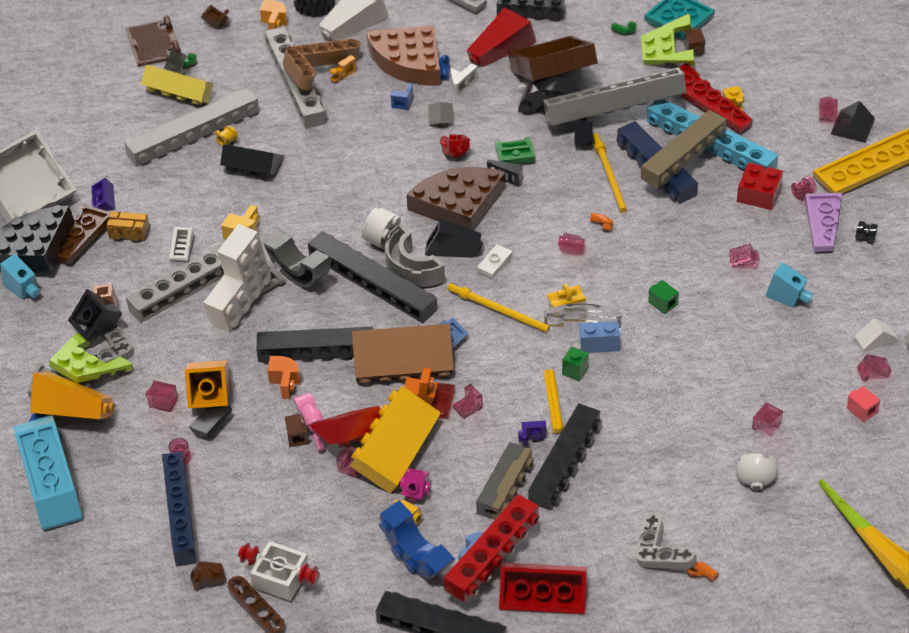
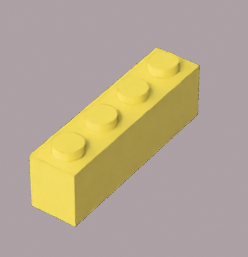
M150 65L145 66L141 85L147 86L146 90L156 92L157 89L162 90L161 94L171 96L176 94L177 99L185 101L187 98L192 99L191 103L201 105L202 102L209 103L214 84Z

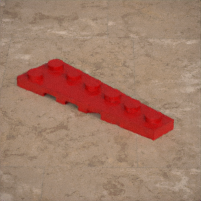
M684 63L679 67L684 73L686 93L681 94L682 97L706 112L711 110L726 118V124L739 133L753 125L752 118L738 106H735L731 100L724 98L718 89H713L710 86V82L699 77L700 74L689 64Z

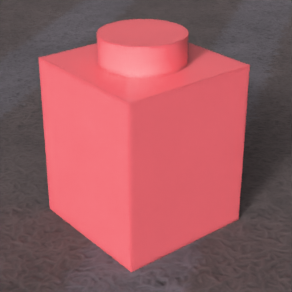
M864 386L853 390L848 395L847 409L862 422L867 421L878 413L880 399Z

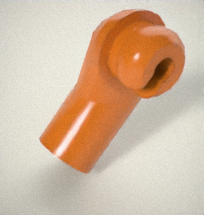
M591 213L590 222L603 224L602 229L605 231L612 229L613 220L606 215Z
M697 562L694 567L687 569L690 576H706L713 582L719 576V572L704 562Z

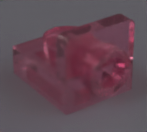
M832 97L820 98L818 103L819 121H836L838 119V99H833Z
M751 243L729 249V263L732 268L750 263L753 269L758 268L759 253L757 250H754Z
M866 354L857 366L862 381H867L872 374L889 377L892 373L888 361L884 357Z

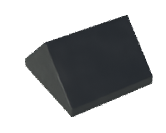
M858 101L840 110L831 135L866 143L875 117L861 101Z

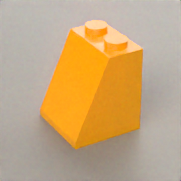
M228 360L188 363L185 368L188 409L228 406Z

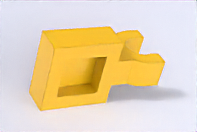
M740 87L722 89L723 97L731 100L735 106H738L743 111L741 104L744 103L745 96Z

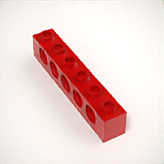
M517 494L445 575L444 591L464 603L469 597H473L481 583H485L489 579L494 568H498L507 553H512L515 544L519 540L524 539L528 529L537 524L540 517L538 515L539 505Z

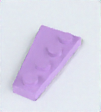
M842 193L805 194V204L814 252L833 251Z

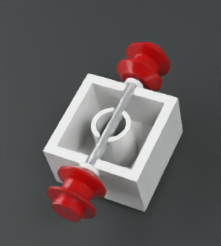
M271 541L268 542L262 554H260L258 546L252 549L250 543L242 545L239 549L238 557L240 562L244 563L247 560L249 566L254 565L250 572L254 589L291 601L300 584L307 581L308 586L311 587L313 584H317L320 578L317 566L310 569L306 553Z

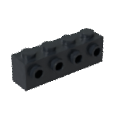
M497 0L496 11L498 15L505 7L524 18L563 21L565 0Z

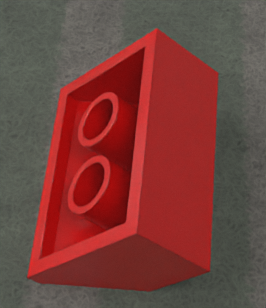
M380 405L353 410L311 423L310 425L329 445L337 443L339 447L351 444L350 440H353V442L361 441L366 433L370 434V425L375 418L379 419L381 416L378 414Z

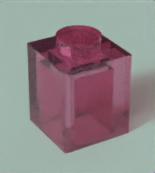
M154 380L151 387L146 391L149 408L172 412L178 400L176 385Z

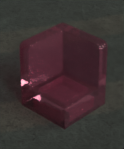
M472 384L464 387L465 397L453 404V409L463 419L483 408V396Z
M765 402L753 417L752 429L756 431L761 424L768 428L773 426L778 429L782 424L783 410Z
M345 445L336 459L337 470L339 473L360 479L362 474L350 467L353 461L351 456L356 448Z

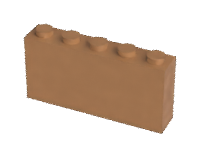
M450 323L352 331L355 378L360 380V383L372 382V379L378 378L379 381H391V377H399V380H406L407 377L411 378V376L416 375L421 378L423 368L431 369V374H438V377L450 376V373L454 371Z

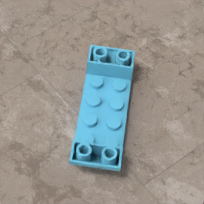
M53 416L13 426L42 531L83 519Z

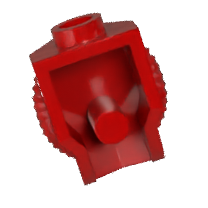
M449 134V138L446 136L440 138V144L446 155H450L452 158H460L461 155L467 154L470 147V139L464 134Z

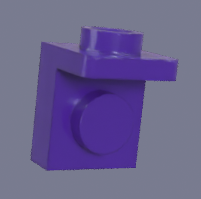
M546 420L521 422V430H518V442H522L524 448L527 447V440L546 439Z

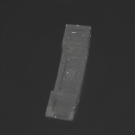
M565 304L545 310L544 323L550 327H563L564 321H618L619 329H621L622 313L596 304Z

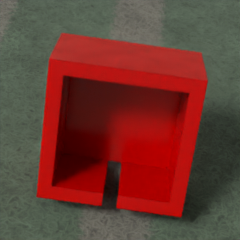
M748 162L738 185L737 202L772 211L782 187L783 171L770 167L764 169V166Z

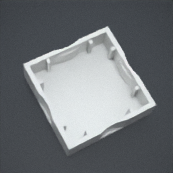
M37 129L0 150V213L7 224L16 217L53 207L71 197L76 191L63 168L55 161L50 148Z

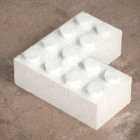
M240 224L236 226L217 251L225 275L203 302L211 325L229 333L238 325L242 315L249 310L251 303L254 299L258 298L260 291L271 279L258 232Z

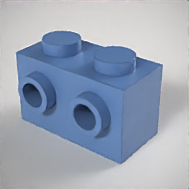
M618 321L579 323L580 350L588 353L619 351L620 331Z

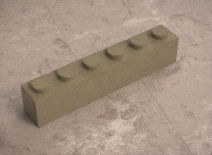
M708 110L641 166V179L657 189L666 184L670 178L678 174L683 167L689 165L695 157L701 155L708 146H712L719 137L726 133L727 119Z

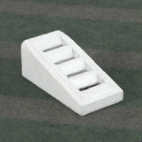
M174 227L169 260L188 262L194 237L193 228ZM176 248H185V250H176ZM175 253L184 254V256H178Z

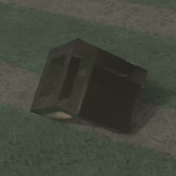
M171 50L164 69L186 75L187 72L182 67L187 56L184 53Z

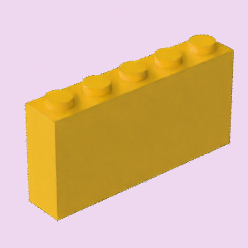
M403 386L397 391L393 390L387 398L390 402L388 405L384 404L378 412L381 415L380 418L374 419L369 427L371 429L370 434L366 433L360 441L363 445L361 448L357 447L351 456L353 461L350 467L389 494L398 486L441 412Z

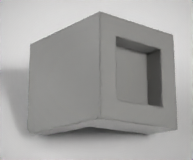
M437 102L428 104L429 125L440 123L451 125L454 123L452 103Z

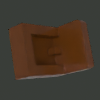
M210 4L202 14L201 19L218 29L221 24L224 26L228 21L229 17L227 15L230 10L226 9L222 13Z
M199 561L190 574L194 590H200L203 583L223 585L226 578L222 563Z

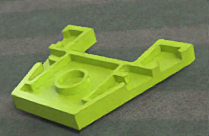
M690 14L641 36L644 65H665V63H675L676 65L689 63V65H695L693 49L676 53L675 33L692 29Z
M79 332L49 360V367L76 383L100 378V375L105 373L115 375L116 371L125 369V372L132 370L133 363L121 356L104 363L96 356L87 353L83 349L90 346L91 342L86 341Z

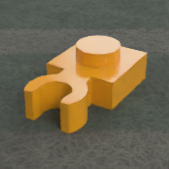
M350 55L340 61L337 68H332L329 71L333 75L330 77V80L337 82L340 78L345 79L356 72V59Z

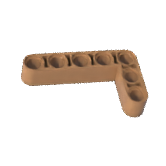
M345 39L289 46L285 50L282 64L300 89L308 91L312 89L316 74L312 67L338 64L350 55L357 60L361 43L356 39Z

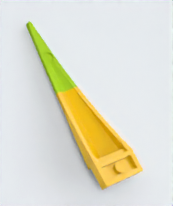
M820 479L818 483L895 580L904 584L905 588L909 590V552L872 526L823 479Z

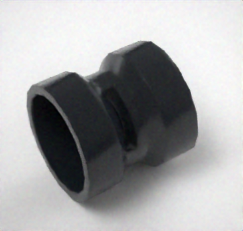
M859 221L855 238H865L870 242H874L878 224L872 223L869 225L864 221Z

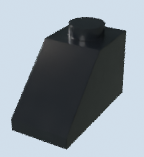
M575 121L574 143H578V147H589V143H592L593 121Z

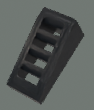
M487 159V168L493 167L505 172V182L520 186L523 178L522 165Z

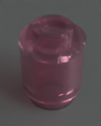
M564 232L563 236H559L557 246L560 247V251L574 254L583 253L586 239L579 235Z

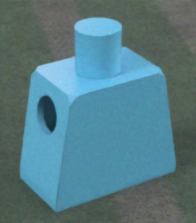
M13 254L0 264L4 287L20 299H24L29 295L32 298H36L40 294L41 290L36 286L34 272L16 254Z
M782 262L773 274L765 296L794 307L799 299L809 304L813 293L804 289L807 278Z

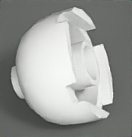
M763 454L742 455L741 460L736 459L737 474L743 483L750 485V488L762 489L763 486L770 484L775 479L778 470V460L769 455V459L763 458Z

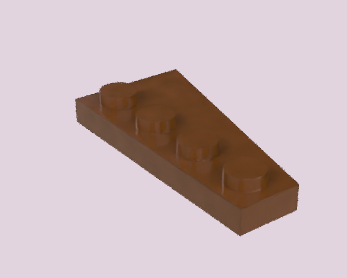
M84 204L82 207L83 212L76 217V223L72 227L57 260L71 264L105 229L111 212Z

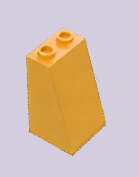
M51 372L33 373L30 413L91 419L110 418L111 414L114 413L115 404L112 402L113 397Z

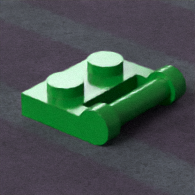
M530 137L507 142L495 141V149L499 161L512 164L535 162V153Z

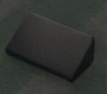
M229 406L206 407L190 425V429L197 438L210 436L231 412L232 408Z

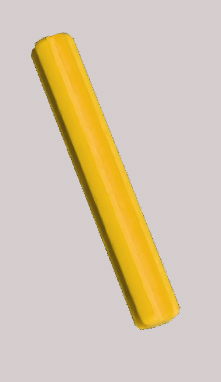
M546 369L544 371V379L552 430L554 434H561L564 427L555 372L553 369Z

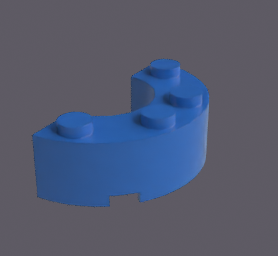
M400 500L380 513L379 527L392 546L391 551L393 555L405 563L409 572H415L424 578L431 579L455 561V558L442 544L434 546L422 536L415 525L413 514Z

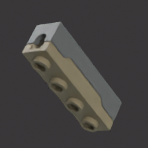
M512 442L508 443L476 501V512L478 515L495 520L507 507L511 499L515 498L519 485H522L525 481L527 470H531L533 466L532 449L524 448V446Z

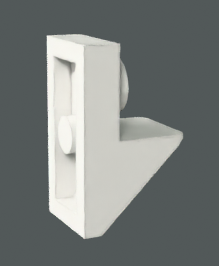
M469 65L462 73L450 68L454 97L457 98L478 79L476 65Z

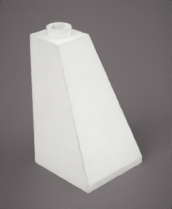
M340 0L319 24L324 38L337 41L387 19L389 14L383 0Z

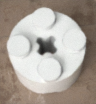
M379 207V209L374 208L365 221L368 225L366 230H362L363 240L385 249L386 237L395 226L401 223V217L382 207Z

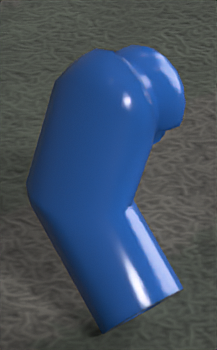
M443 55L439 58L440 79L443 81L448 80L450 73V57L448 55Z

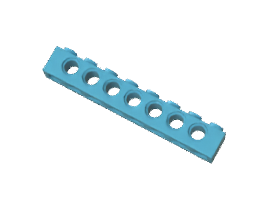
M665 99L654 101L647 108V122L675 136L681 134L700 118V116ZM726 130V133L719 137L712 146H708L705 149L743 169H746L748 162L764 166V169H767V167L776 169L778 164V154L729 130Z

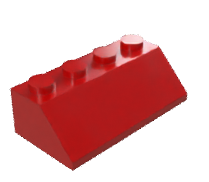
M502 562L500 569L499 609L585 614L587 567Z

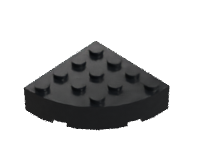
M56 205L40 209L21 217H16L1 227L0 264L13 254H16L33 272H51L75 224L70 207Z

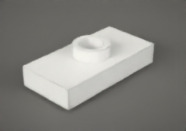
M496 245L477 266V272L493 279L513 256V251Z

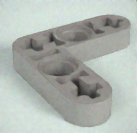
M116 324L113 330L102 335L109 344V347L91 354L102 362L107 363L119 356L127 360L132 357L134 351L132 343L120 326ZM113 336H120L118 340H111ZM104 356L112 357L109 360H102Z
M657 513L648 514L643 520L635 553L639 566L644 568L674 569L694 567L697 563V557L692 548L659 546L664 528L662 518ZM649 537L655 538L651 543L644 542ZM666 554L671 555L670 559L661 560L662 556Z

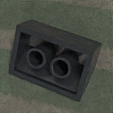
M223 144L220 165L226 166L225 170L236 172L237 168L242 169V173L252 175L253 172H259V176L269 178L270 175H276L284 155Z

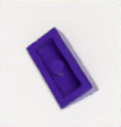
M103 178L91 186L92 207L105 211L114 210V185L106 178Z

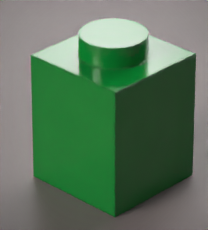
M661 280L650 287L648 303L663 314L668 313L678 305L679 291L665 281Z
M571 346L562 359V375L580 382L588 370L589 353Z

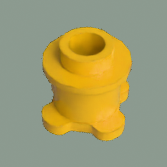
M225 126L222 132L217 130L215 132L216 142L223 146V144L229 145L232 141H236L238 135L236 129Z

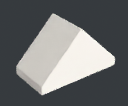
M873 318L854 337L863 352L898 341V337L891 327L876 318Z

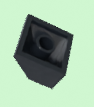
M86 289L68 321L86 341L91 342L113 330L123 313L110 301Z

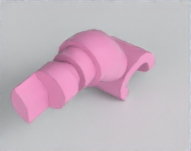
M307 393L293 398L306 427L310 428L311 432H314L312 436L318 451H324L325 447L322 442L324 439L310 425L311 423L324 420L320 410L316 408L312 394Z

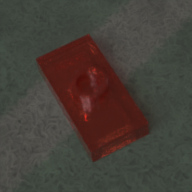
M437 384L435 397L430 405L441 412L438 418H449L455 393V385Z

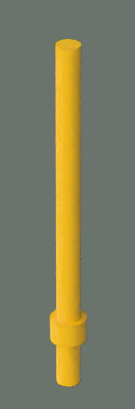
M595 133L592 135L595 143L594 148L600 156L621 213L627 211L605 152L606 146L601 141L599 134Z
M452 283L447 287V290L458 294L460 298L470 299L546 333L550 329L549 325L477 295L466 287L461 288Z

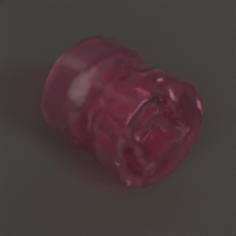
M806 176L801 181L792 183L791 190L797 199H802L805 197V194L816 192L817 186L811 176Z
M184 438L173 439L168 446L169 452L182 451L184 464H188L191 455L187 440Z

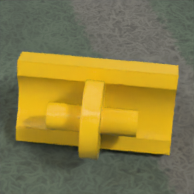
M566 283L562 285V290L547 294V299L555 314L562 313L564 308L569 306L573 309L580 308L581 303L586 302V297L583 295L579 285L569 288Z

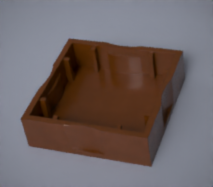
M572 35L508 52L511 71L532 81L598 64L595 44Z

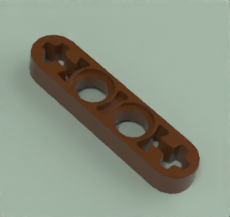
M234 576L229 579L227 583L229 594L266 633H285L286 629L283 618L245 578ZM247 597L256 598L253 603L244 602ZM261 610H266L269 612L264 617H260L257 615V613ZM271 620H272V623H273L276 627L279 626L278 629H276L275 627L272 628V625H271V622H270Z

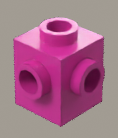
M413 468L406 470L405 477H402L400 482L402 495L407 496L408 500L419 501L426 494H429L431 482H428L430 472Z

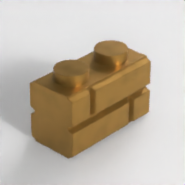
M111 211L107 222L108 237L116 240L145 241L149 230L147 214Z

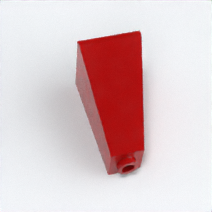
M504 7L467 49L468 59L474 65L478 64L484 67L507 57L509 51L535 44L537 41L531 21Z

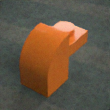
M270 356L267 370L269 383L281 384L282 399H290L291 391L294 392L295 385H300L298 365L288 357Z
M423 368L421 380L407 377L404 387L430 405L434 400L438 383L433 382L434 377H431V369Z

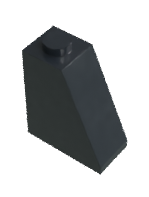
M440 218L426 241L425 255L473 258L475 253L479 252L482 248L481 233Z

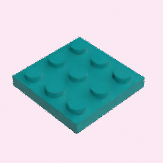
M661 0L644 14V20L657 27H661L690 14L692 29H698L715 15V10L696 0ZM684 31L675 33V36L684 40Z

